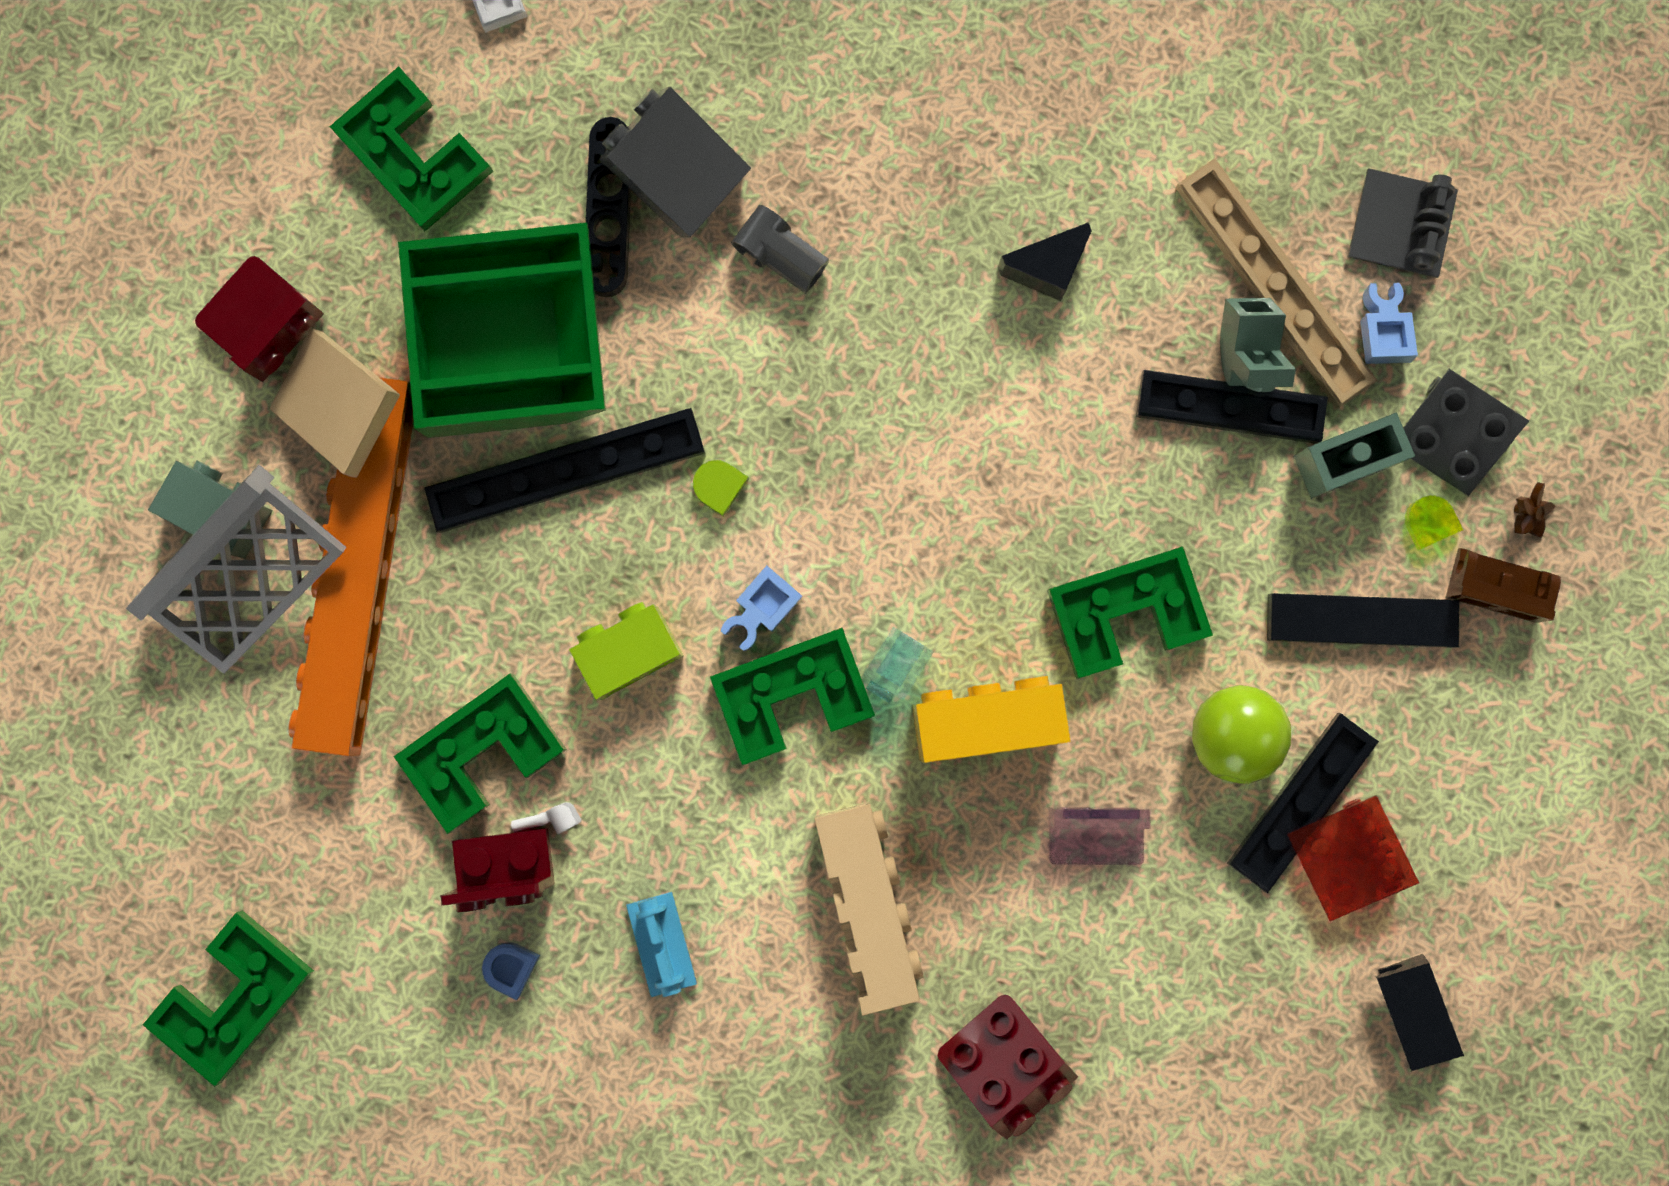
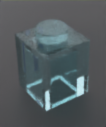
M893 627L863 674V677L870 681L866 689L889 704L894 696L903 701L934 652Z

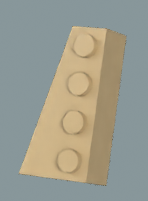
M870 802L816 815L814 819L828 877L834 891L833 896L839 922L846 939L845 944L854 979H856L859 991L858 1000L862 1016L919 1002L920 998L915 980L924 978L917 949L908 951L903 933L912 931L905 903L898 905L895 903L891 886L899 885L900 881L894 857L884 858L880 840L888 838L882 810L872 812Z

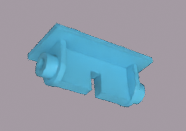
M669 892L627 904L629 918L651 997L661 994L663 997L671 996L681 992L682 988L696 985L697 981L673 893Z

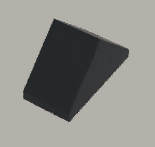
M1089 222L1001 256L998 265L1000 275L1061 301L1092 232Z

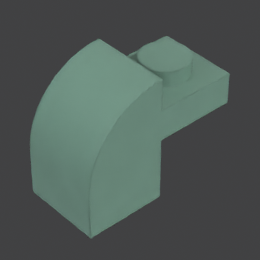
M1271 298L1225 299L1220 333V353L1224 377L1229 386H1246V388L1257 392H1271L1275 387H1293L1296 369L1280 351L1286 315Z

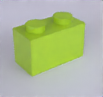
M643 602L637 603L618 614L621 620L619 623L604 630L602 624H599L577 636L579 644L569 650L595 700H603L684 656L656 605L652 604L646 608Z

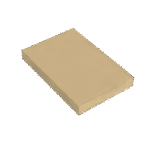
M310 328L269 409L341 473L357 478L400 394L324 332Z

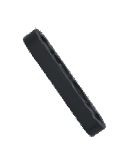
M615 117L602 118L593 125L589 135L586 222L589 229L594 291L598 296L606 298L619 294L626 286L628 279L631 190L622 182L621 190L614 196H603L597 191L598 182L603 176L615 175L603 163L597 164L600 157L607 151L600 139L607 138L608 131L614 130L621 123L627 128V125L622 120ZM605 219H612L620 224V233L612 241H601L595 235L596 226ZM594 249L607 253L620 250V255L610 253V267L613 272L618 273V276L610 278L609 285L602 286L599 278L594 277V273L602 272L603 256L601 253L594 254Z

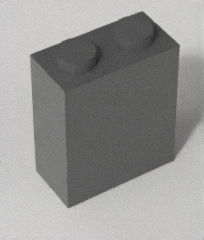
M671 87L662 89L658 93L652 88L633 108L638 114L627 128L622 123L619 124L603 141L602 145L607 151L599 160L681 238L691 237L750 171L751 167Z

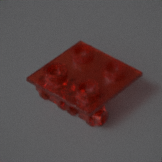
M1377 795L1363 801L1360 798L1351 800L1342 805L1343 810L1287 834L1329 921H1333L1419 884Z

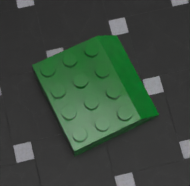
M587 222L398 242L414 429L427 438L567 424L606 411Z

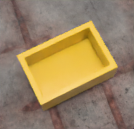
M1048 676L1014 681L1015 690L1001 692L1000 683L968 687L969 697L953 699L952 689L921 694L922 703L912 705L920 761L927 763L1071 742L1062 684L1049 685Z

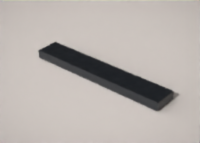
M688 408L424 487L436 532L442 533L706 453L693 410Z

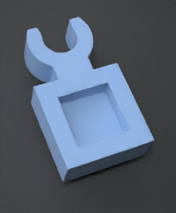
M1371 283L1364 291L1363 304L1370 312L1365 314L1360 321L1366 364L1411 363L1418 356L1412 312L1399 313L1398 305L1404 296L1400 283H1394L1389 288V300L1379 297L1376 283Z
M766 565L736 600L746 609L741 616H733L727 619L721 628V632L724 635H728L735 626L745 627L748 635L739 648L747 651L757 640L758 627L763 624L773 632L802 599V595Z

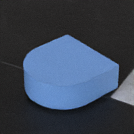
M516 943L499 944L491 949L484 958L482 966L484 979L493 989L518 1000L540 955Z

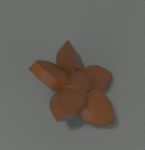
M1537 482L1530 498L1520 496L1516 499L1517 504L1514 506V512L1519 515H1517L1514 522L1515 533H1530L1542 538L1546 528L1544 516L1556 507L1552 502L1542 501L1545 483Z

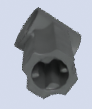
M758 205L731 242L733 247L742 255L747 252L757 259L754 264L762 268L766 265L805 294L814 286L829 263V259L792 233L791 227L785 220L763 205Z

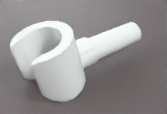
M565 802L538 815L511 821V827L513 832L543 826L551 822L556 833L560 834L579 824L581 818L574 805Z

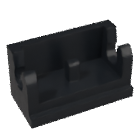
M1420 954L1378 969L1379 975L1376 978L1411 1071L1464 1056L1430 963L1426 957Z

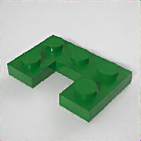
M398 66L329 127L425 232L486 179L493 170L460 133L454 136L424 163L403 140L400 134L433 105Z
M1183 546L1047 590L1076 679L1123 665L1109 619L1143 608H1151L1165 651L1213 636Z
M843 627L710 676L742 765L787 749L771 705L812 689L816 690L831 732L875 716Z
M510 673L393 757L446 833L449 834L490 806L464 768L469 762L500 741L523 776L529 778L567 749L514 674Z
M243 910L233 915L205 949L241 980L219 1008L213 1012L185 987L178 985L173 987L143 1023L147 1030L214 1087L224 1081L314 972L312 968Z

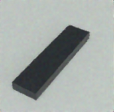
M1143 370L1136 417L1318 444L1323 439L1328 397L1274 389L1271 392H1257L1246 388V386H1229L1225 381Z
M1271 593L1268 594L1267 641L1455 648L1459 647V600Z
M1337 713L1227 864L1261 890L1268 893L1379 741L1343 714Z

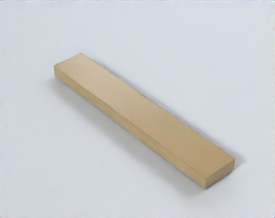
M1215 158L1177 184L1175 187L1255 298H1271L1285 313L1284 338L1336 409L1378 381Z

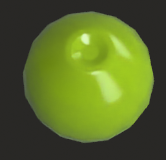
M1235 685L1214 692L1200 705L1193 720L1192 744L1199 762L1212 775L1233 783L1250 784L1270 777L1283 765L1291 746V723L1284 707L1268 692L1250 686Z

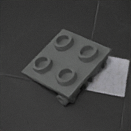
M1368 168L1348 257L1438 278L1458 189L1451 185L1452 178L1447 175H1434L1432 182H1425Z
M1449 368L1442 378L1438 376L1433 380L1427 389L1429 395L1403 428L1415 454V457L1411 459L1469 496L1529 420Z

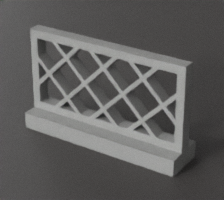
M260 465L252 471L126 607L130 613L141 621L147 614L224 674L346 549L345 545L272 486L270 482L274 479V476ZM266 502H269L284 515L286 529H261L259 510ZM250 520L251 529H242ZM231 539H253L255 560H232L229 541ZM263 539H287L290 560H266ZM297 539H313L328 552L321 560H300ZM220 552L221 560H212ZM202 570H223L226 591L202 590L200 572ZM233 570H257L260 591H236ZM267 570H290L293 588L290 591H270ZM301 571H309V572L302 578ZM191 583L192 590H184ZM173 601H193L197 621H182L170 612L167 607ZM204 601H227L230 621H207ZM238 601H261L264 618L261 621H241ZM271 601H280V602L272 609V602H271ZM209 631L232 632L234 649L226 656L211 644ZM242 632H249L247 636L243 639Z

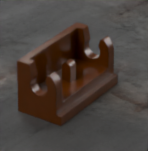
M1459 548L1445 598L1459 600L1462 603L1534 623L1553 621L1556 613L1554 609L1560 589L1561 576Z

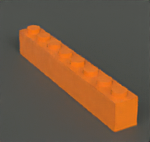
M380 378L398 392L400 396L357 478L344 475L337 469L336 477L331 478L328 483L326 499L331 508L328 524H324L322 527L345 545L346 549L311 586L312 596L316 598L313 616L307 619L304 628V642L308 644L306 662L300 665L297 672L296 687L298 691H301L298 710L295 709L292 712L289 721V736L293 738L292 749L342 756H361L414 423L411 385L408 381ZM319 545L324 557L328 551Z

